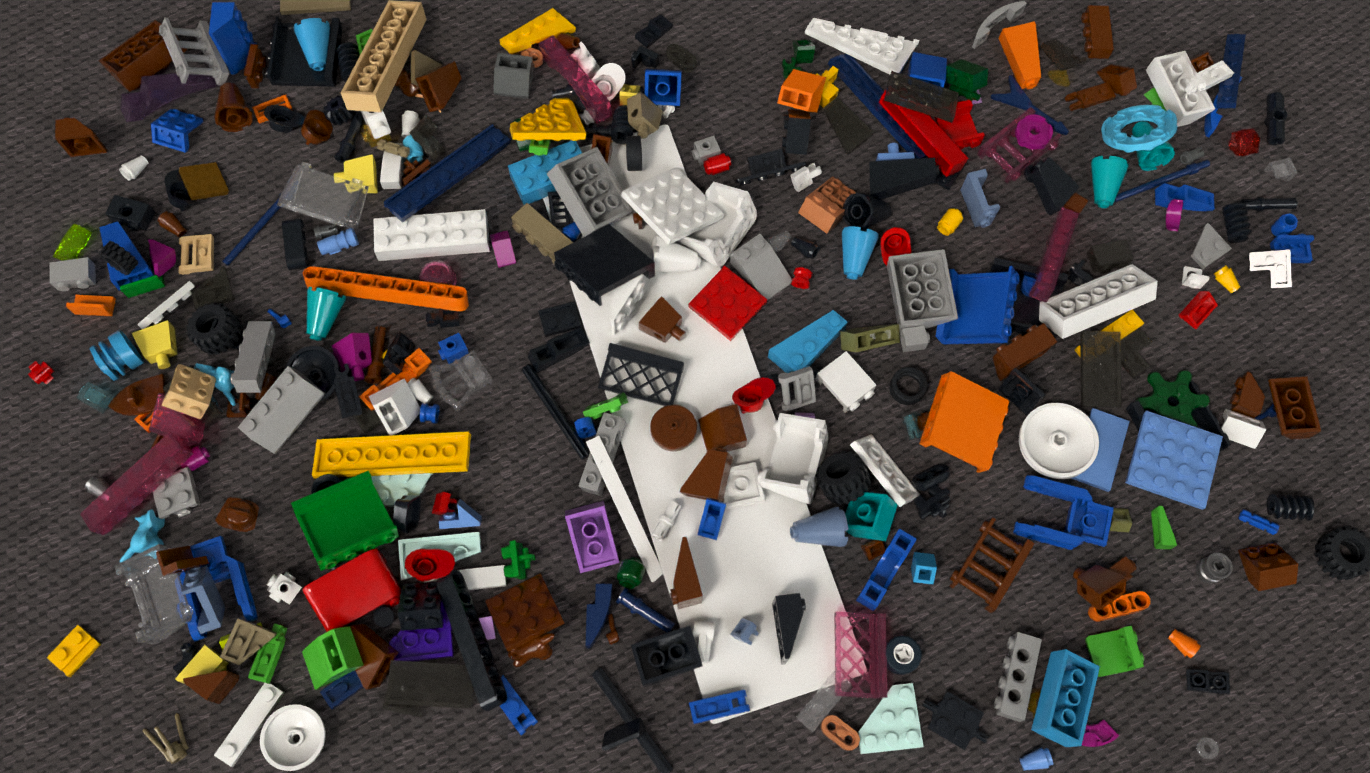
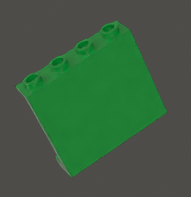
M369 471L291 502L294 514L321 571L331 569L345 560H352L361 553L375 549L384 543H391L399 537L397 526H394L375 489Z

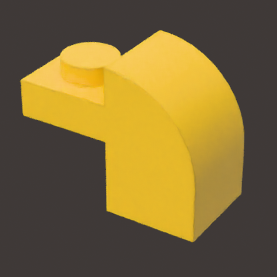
M834 66L822 74L823 77H826L819 105L825 109L834 102L839 91L832 84L837 79L839 70Z

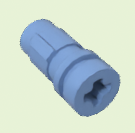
M349 228L346 229V232L340 231V234L317 241V245L322 255L328 253L332 255L341 252L343 248L348 249L350 246H357L359 242L354 229Z

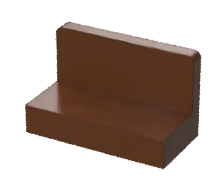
M190 546L156 552L163 576L186 572L194 567H202L209 564L207 556L194 558Z

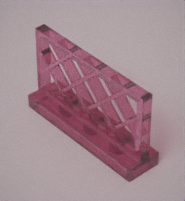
M834 612L835 696L872 699L888 698L886 615L883 613ZM840 617H847L852 623L847 630L840 625ZM861 619H869V629L866 632L858 624ZM854 626L862 634L857 641L848 634ZM844 636L853 644L847 651L841 646V639ZM864 637L870 643V649L866 653L858 645ZM854 647L862 654V657L857 662L848 654ZM845 657L853 665L847 672L841 667V661ZM864 658L870 663V670L867 673L859 666ZM855 668L863 676L857 683L849 676ZM845 678L853 686L849 692H841V682ZM865 679L871 686V693H864L859 687Z

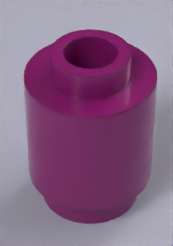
M197 445L183 453L178 462L182 469L188 467L191 471H194L209 462L208 457H210V454L205 446L201 448Z

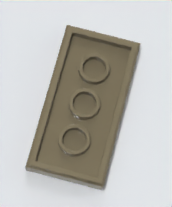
M280 0L281 15L351 10V0Z

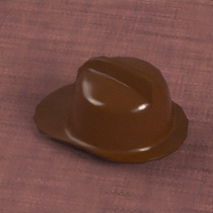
M310 110L304 120L301 134L306 139V145L310 143L319 145L330 138L333 127L323 112Z
M229 497L215 521L224 528L248 532L255 528L259 507L251 501Z

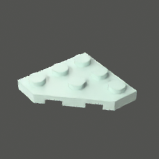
M913 683L892 685L887 691L886 695L857 732L860 737V754L924 747Z

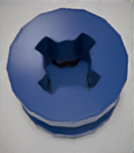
M422 403L420 422L431 421L437 424L440 412L439 405L429 406L427 403Z

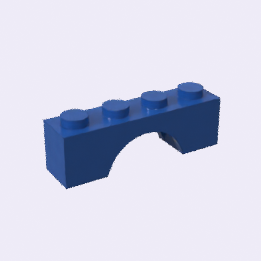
M898 529L857 597V602L872 611L878 607L893 577L917 540L916 538Z

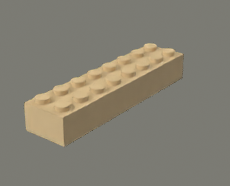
M388 1L341 91L347 110L382 112L427 20L422 2Z

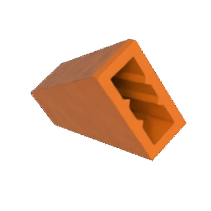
M1035 21L1002 29L998 39L1017 83L1022 89H1033L1041 78Z

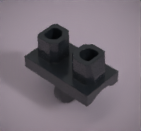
M934 485L928 491V494L931 496L929 500L923 495H919L914 499V505L918 510V516L921 520L929 515L933 518L937 515L941 518L947 516L946 509L950 507L948 504L950 502L948 495L950 491L947 488L942 489L938 485Z

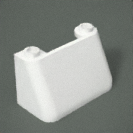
M713 182L705 192L706 199L710 200L724 214L723 218L676 242L697 252L698 256L711 264L721 267L726 263L731 253H733L754 224L757 210L748 191Z
M780 413L778 420H775L773 425V431H776L777 439L768 468L765 467L763 471L759 472L758 482H760L763 488L796 501L811 504L817 486V469L821 467L820 464L824 460L828 445L826 420Z

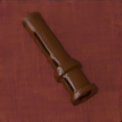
M378 326L374 328L371 351L372 363L367 366L368 372L364 379L369 384H380L382 382L381 371L384 368L382 356L387 329L381 326L380 330H378Z

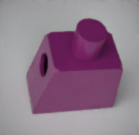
M351 333L333 344L332 349L339 361L341 372L345 371L344 364H348V373L354 376L355 381H360L364 379L363 369L372 363L369 334Z

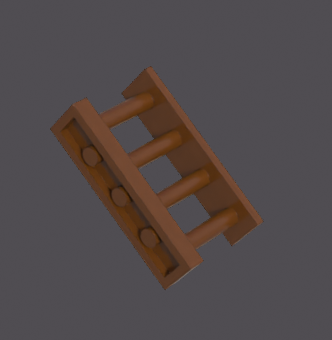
M993 517L988 522L984 521L979 531L982 533L959 571L955 569L950 577L952 583L949 586L954 588L960 583L985 599L984 602L987 603L984 609L990 613L997 609L1035 544L1028 539L1023 543H1017L994 529L992 525L996 519ZM986 535H991L1013 549L1016 554L1014 559L1008 560L984 545L982 542ZM977 550L1003 565L1004 569L1007 570L1004 576H998L974 561L973 557ZM969 566L994 582V585L997 587L994 593L987 592L965 578L963 574Z

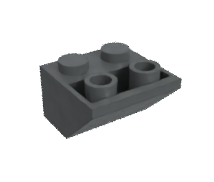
M498 53L494 69V95L529 99L535 70L533 57Z

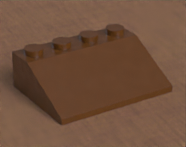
M156 20L99 60L101 65L129 92L138 89L141 83L152 79L155 73L167 68L169 63L172 62L165 41L159 33V27L162 24ZM181 48L184 54V52L187 51V49Z

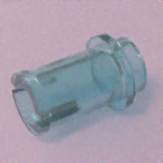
M914 414L903 417V424L906 425L909 440L915 439L913 431L915 436L920 438L921 434L917 424L918 418Z

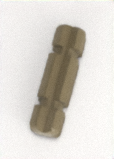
M382 139L377 142V149L404 158H407L411 153L410 148Z

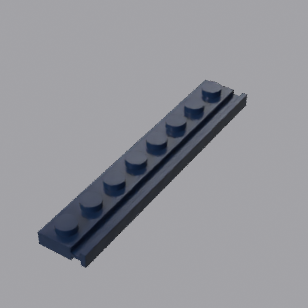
M845 53L829 60L828 65L830 68L834 66L839 69L838 76L907 152H914L915 159L928 157L880 105L879 101L884 93L883 89L852 56Z
M493 124L386 199L384 206L390 209V212L403 223L507 147L511 139L499 129H496Z

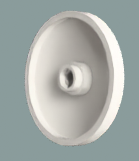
M1049 403L1034 409L1023 421L1019 431V446L1024 459L1035 471L1054 479H1068L1082 474L1094 462L1099 450V437L1093 422L1081 410L1068 404Z

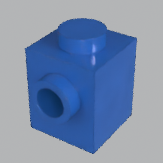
M459 333L438 342L441 348L438 350L442 360L446 359L448 364L470 355Z

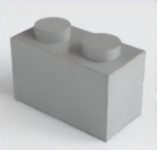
M88 257L50 262V284L59 291H69L70 288L76 287L85 289L90 285H96L95 264Z

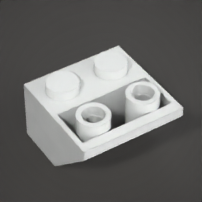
M405 378L369 396L389 436L408 428L420 413V407Z

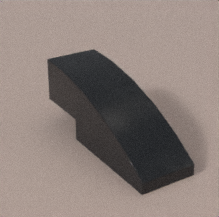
M578 328L549 339L547 344L531 349L528 359L537 373L572 356L588 346L590 342L582 328Z

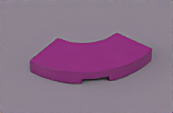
M1105 720L1093 725L1086 724L1082 746L1097 747L1106 745L1118 738L1119 735Z

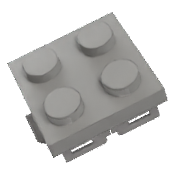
M188 467L150 481L160 519L167 518L171 514L182 517L191 513L192 510L189 507L200 505L198 493L195 490L194 477Z

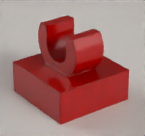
M441 492L436 494L432 514L442 515L447 512H454V510L448 508V504H456L457 501L450 498L451 494Z

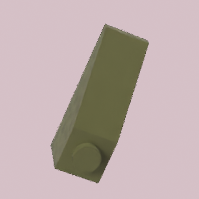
M899 324L860 327L840 331L841 350L856 353L900 343Z

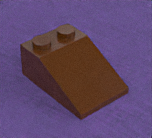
M682 537L673 589H670L673 605L677 604L678 610L701 604L703 599L687 537Z

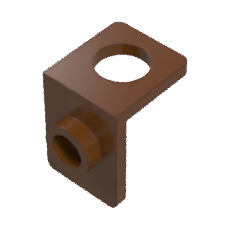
M240 393V399H235L236 403H239L240 413L232 412V405L228 400V418L246 417L250 410H252V399L246 393Z

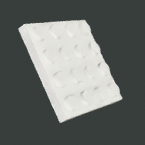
M678 167L625 189L621 194L625 201L668 245L721 220L724 215L710 200L706 199V195Z

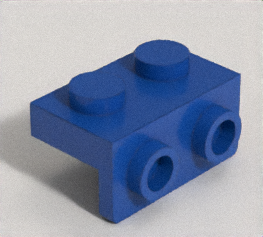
M1279 234L1270 243L1271 250L1290 249L1291 263H1310L1313 260L1310 243L1314 240V236L1306 234Z

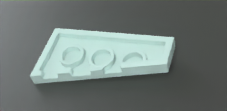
M480 532L398 540L401 581L413 577L405 569L406 557L412 551L417 549L446 550L453 555L456 562L481 553Z

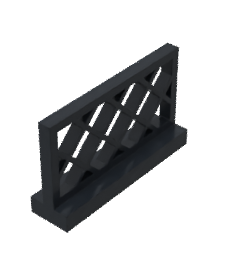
M610 343L598 389L616 394L624 392L627 397L661 406L673 405L684 370V362ZM611 357L619 359L622 366L612 370L609 365ZM636 363L641 370L631 375L626 366ZM625 368L629 377L619 382L614 373ZM655 368L659 375L649 380L645 371ZM643 373L648 382L637 387L633 378ZM668 373L677 374L675 382L669 385L663 377ZM613 375L617 384L612 387L604 386L605 378ZM662 378L666 387L656 392L651 383ZM631 379L635 389L630 392L624 391L621 384ZM650 385L654 394L648 397L643 396L640 389ZM668 389L671 394L670 402L661 401L658 394Z

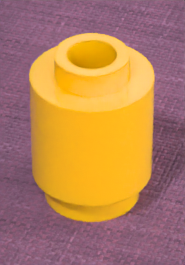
M955 208L948 209L938 222V231L946 236L952 234L963 221L961 211Z

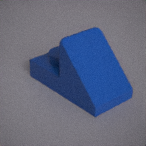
M711 498L706 499L697 535L717 540L726 508L725 502Z

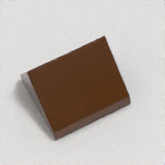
M872 539L861 545L869 561L882 555L886 550L884 542L881 540Z

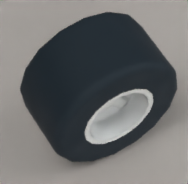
M903 635L894 637L886 643L882 653L883 662L887 669L899 675L909 674L916 669L922 657L918 643L911 637Z

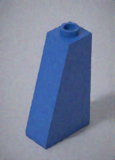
M119 222L99 227L103 247L109 241H113L131 253L130 255L134 256L139 263L129 275L122 274L107 263L110 280L118 290H120L122 285L154 276L153 271Z

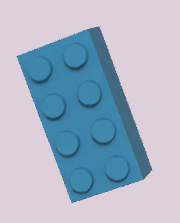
M569 141L551 148L547 155H533L508 165L510 177L523 205L547 197L548 192L556 191L547 173L556 164L582 154L576 141Z
M1067 649L1051 652L1031 730L1064 747L1082 746L1100 666Z

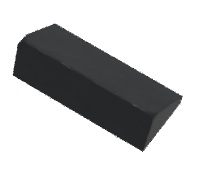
M637 718L605 732L602 744L603 751L645 734L647 731L642 719Z

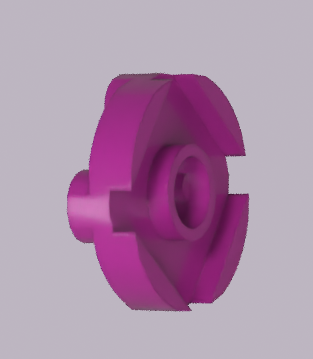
M1031 114L1025 116L1024 119L1018 122L1015 129L1018 145L1029 149H1044L1053 135L1051 124L1048 125L1045 121L1046 119L1040 115ZM1034 129L1038 134H1032L1031 130Z

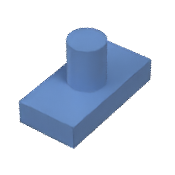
M890 143L888 145V153H878L876 161L915 159L914 152L899 153L898 144Z

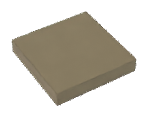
M414 50L411 52V83L418 86L415 78L442 64Z

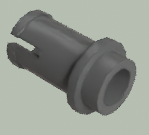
M1197 147L1191 151H1184L1180 155L1181 163L1184 165L1192 164L1194 160L1204 157V150L1198 153L1202 148Z
M336 223L320 227L317 225L314 228L316 239L320 238V240L323 237L339 234Z

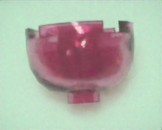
M440 260L431 261L421 268L419 281L456 286L457 276L448 263Z

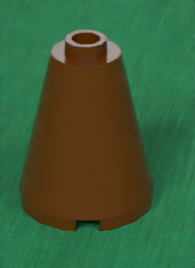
M224 83L220 87L214 114L217 126H221L222 130L228 132L242 131L241 127L247 125L249 127L253 120L252 113L238 86L234 83Z

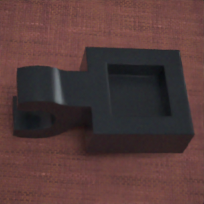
M439 308V313H427V327H434L439 323L440 328L460 326L459 312Z

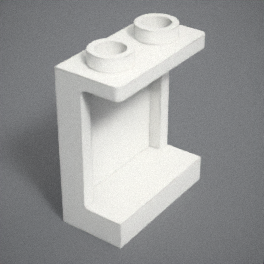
M847 351L818 372L815 379L820 385L823 383L842 404L844 413L849 410L851 412L860 406L859 402L861 400L871 398L876 387L872 379Z

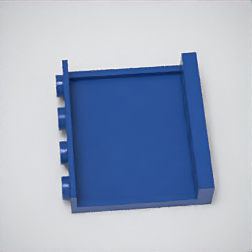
M1009 266V272L958 274L955 269H949L958 319L937 325L936 338L941 344L1008 343V337L1012 332L1011 319L1014 317L1013 305L1017 299L1016 285L1019 284L1020 280L1019 274L1013 266Z

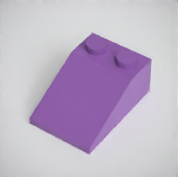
M604 501L565 511V518L580 573L619 563Z

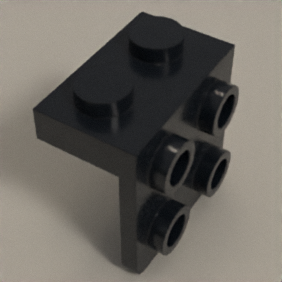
M437 582L410 583L402 586L398 606L401 631L443 628L442 599L437 588Z

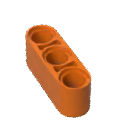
M1143 591L1125 594L1102 608L1103 616L1097 613L1093 605L1089 607L1088 615L1093 621L1101 622L1137 613L1149 607L1150 597ZM1135 598L1140 600L1141 606L1135 603ZM1116 602L1122 606V611L1116 608Z

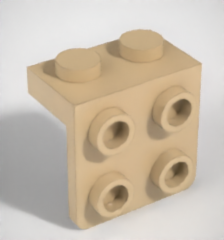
M178 364L170 388L161 406L201 419L210 404L216 382L215 377Z

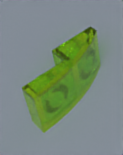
M73 224L62 238L53 257L61 261L76 259L80 249L86 247L92 232L77 224Z

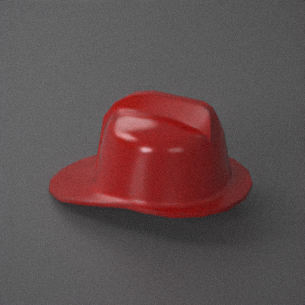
M892 227L881 237V254L886 266L889 256L911 254L909 234L902 228Z
M756 378L734 391L732 400L735 404L739 405L740 411L743 414L757 412L763 407L764 400L774 393L776 389L775 383L769 378Z
M417 549L412 551L405 560L407 572L420 581L443 578L450 574L455 565L453 555L441 549Z

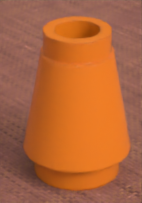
M1176 629L1168 637L1185 657L1192 658L1201 647L1197 640Z

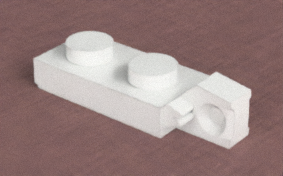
M1220 61L1196 73L1184 90L1188 94H1192L1197 90L1200 92L1205 91L1232 77L1234 72L1224 61Z

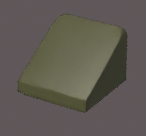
M1114 508L1109 531L1129 532L1132 526L1129 510Z

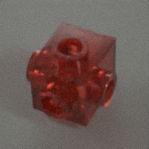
M1254 128L1232 132L1231 140H1229V149L1236 156L1258 153L1260 137Z

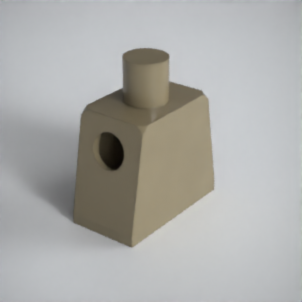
M642 92L627 99L628 122L638 131L637 136H641L644 139L657 131L663 111Z

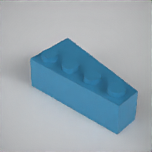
M832 310L769 349L768 358L786 373L809 367L838 338L840 331L845 330L847 321Z

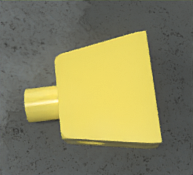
M373 155L345 161L344 172L334 173L335 183H345L348 192L378 193L376 161Z
M168 320L132 333L138 347L148 362L151 364L157 362L159 369L170 367L168 358L177 355L174 326Z

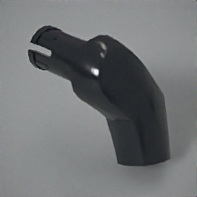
M569 83L564 88L552 90L553 99L568 98L577 105L581 113H584L585 109L588 112L593 110L588 97L576 84Z

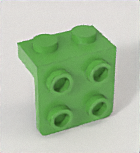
M1132 626L1085 638L1091 662L1100 666L1098 677L1133 671L1144 667V657L1138 649L1137 634L1133 631Z

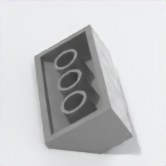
M287 366L238 428L251 440L276 454L326 393L299 370Z

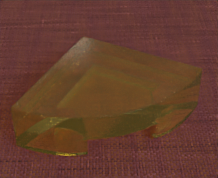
M1066 69L1048 72L1049 78L1055 84L1069 87L1070 82Z

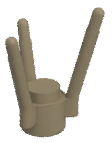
M175 714L180 744L177 741L170 744L159 727L156 726L154 729L166 748H164L146 728L143 729V733L165 756L167 762L170 761L171 764H175L188 755L186 750L189 749L179 714Z

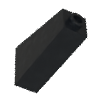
M935 158L869 162L870 196L882 200L936 183V176L939 175V164H936Z

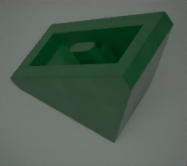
M810 39L793 40L795 64L812 63L815 45Z

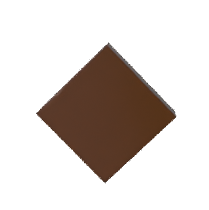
M1074 193L1063 208L1079 216L1089 200Z

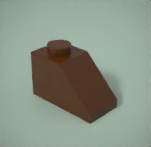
M1109 64L1097 71V74L1105 83L1109 82L1116 94L1121 96L1131 93L1130 91L1137 88L1134 68Z

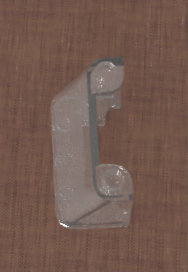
M301 162V165L297 164L279 197L277 205L335 225L356 229L369 186L363 185V181L352 178V181L317 171L312 168V164Z
M161 544L151 547L114 566L118 576L123 574L127 578L126 586L133 589L143 621L138 624L139 628L142 629L135 632L139 643L159 644L192 620L193 609L188 604L186 595H183L181 592L182 583L179 573L167 576L162 575L156 552L171 548Z

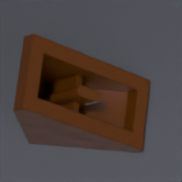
M593 134L591 149L598 147L609 166L613 151L612 137Z

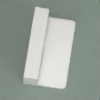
M1225 409L1223 413L1224 423L1221 429L1227 434L1229 440L1256 448L1266 431L1264 423Z

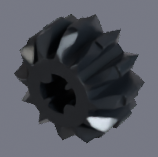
M339 95L326 102L327 105L323 108L326 119L334 126L338 124L341 126L344 122L347 123L349 119H352V115L355 114V110H347L342 96Z

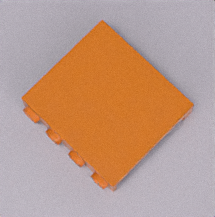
M952 371L941 375L919 444L924 447L932 445L977 467L976 472L978 473L987 471L992 466V457L998 447L997 441L999 434L1003 430L1004 417L1008 413L1009 400Z

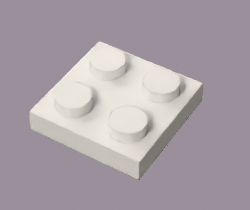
M756 462L730 468L723 499L726 503L725 509L764 502L763 490L760 482H758L759 474Z

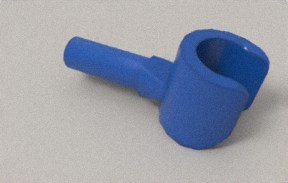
M272 309L268 310V313L277 320L282 328L292 324L286 314L280 317Z

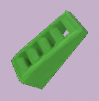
M1158 506L1151 511L1154 547L1156 549H1172L1177 546L1176 539L1163 506Z

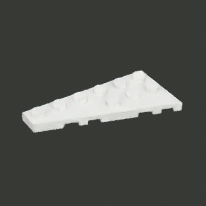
M813 18L805 30V34L896 78L920 41L916 39L913 41L904 40L902 36H898V38L890 37L887 33L860 28V30L852 29L850 25L842 27L835 25L834 22Z

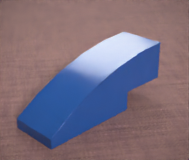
M1166 183L1155 189V205L1167 208L1170 201L1176 199L1184 200L1183 210H1215L1214 193L1188 185H1183L1179 188Z

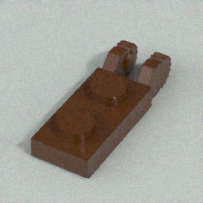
M1109 82L1070 93L1064 99L1066 102L1078 99L1077 102L1069 106L1070 110L1073 111L1113 100L1116 95Z

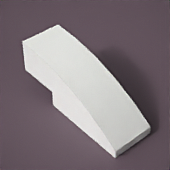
M384 151L380 177L383 189H401L404 157Z

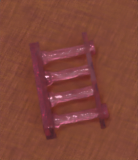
M1032 107L984 143L977 153L981 159L991 156L1008 173L1004 181L1006 184L1011 180L1016 181L1027 166L1035 162L1048 150L1052 152L1059 145L1058 141L1061 135L1058 133L1049 141L1044 149H1029L1033 154L1026 159L1008 142V138L1011 136L1016 137L1015 129L1018 122L1024 119L1025 116L1036 113ZM998 146L1004 147L1021 164L1013 168L996 152V148Z

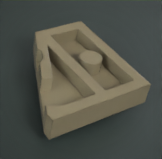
M239 617L220 658L241 665L273 639L277 633Z

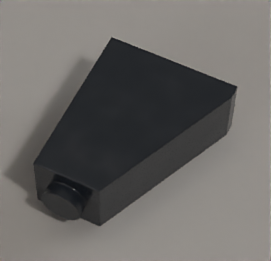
M1047 157L1044 160H1038L1033 165L1035 169L1030 175L1047 214L1051 216L1060 211L1079 186L1050 157Z

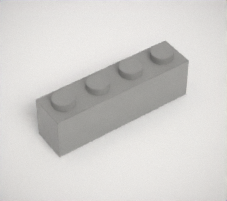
M248 321L247 328L243 331V342L239 345V356L235 359V371L231 374V384L234 385L237 393H261L275 339V330L271 321Z

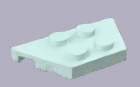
M433 473L371 477L384 506L394 507L395 501L401 499L403 495H420Z

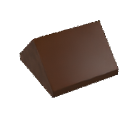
M227 670L183 678V683L205 700L217 704L224 700L239 681V675Z

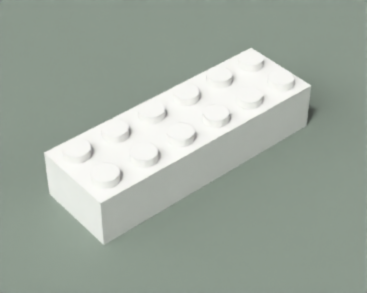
M486 210L412 215L403 223L397 217L375 218L374 252L378 261L490 252Z
M1133 264L1041 301L1039 321L1064 339L1156 300L1158 281Z

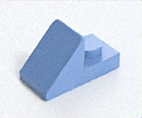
M459 499L457 504L458 514L447 512L441 515L439 519V529L480 526L482 521L481 515L461 499Z

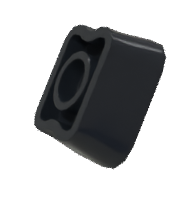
M403 495L401 499L395 501L393 524L397 526L398 530L406 534L414 530L420 520L421 497L419 495Z

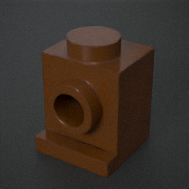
M1125 556L1108 569L1125 576L1127 582L1133 577L1131 573L1137 567L1131 559Z

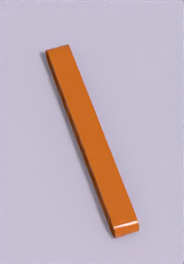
M315 266L307 267L303 271L307 289L312 287V291H316L317 288H323L339 293L338 295L451 311H464L469 306L467 291L461 286Z

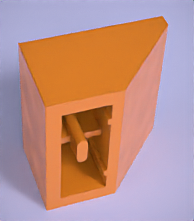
M793 69L781 86L777 103L817 113L826 77Z

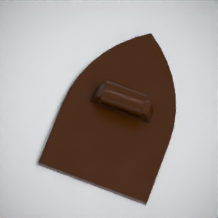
M156 375L130 384L113 398L108 407L119 414L127 416L142 415L165 408L161 406L165 397L164 375Z

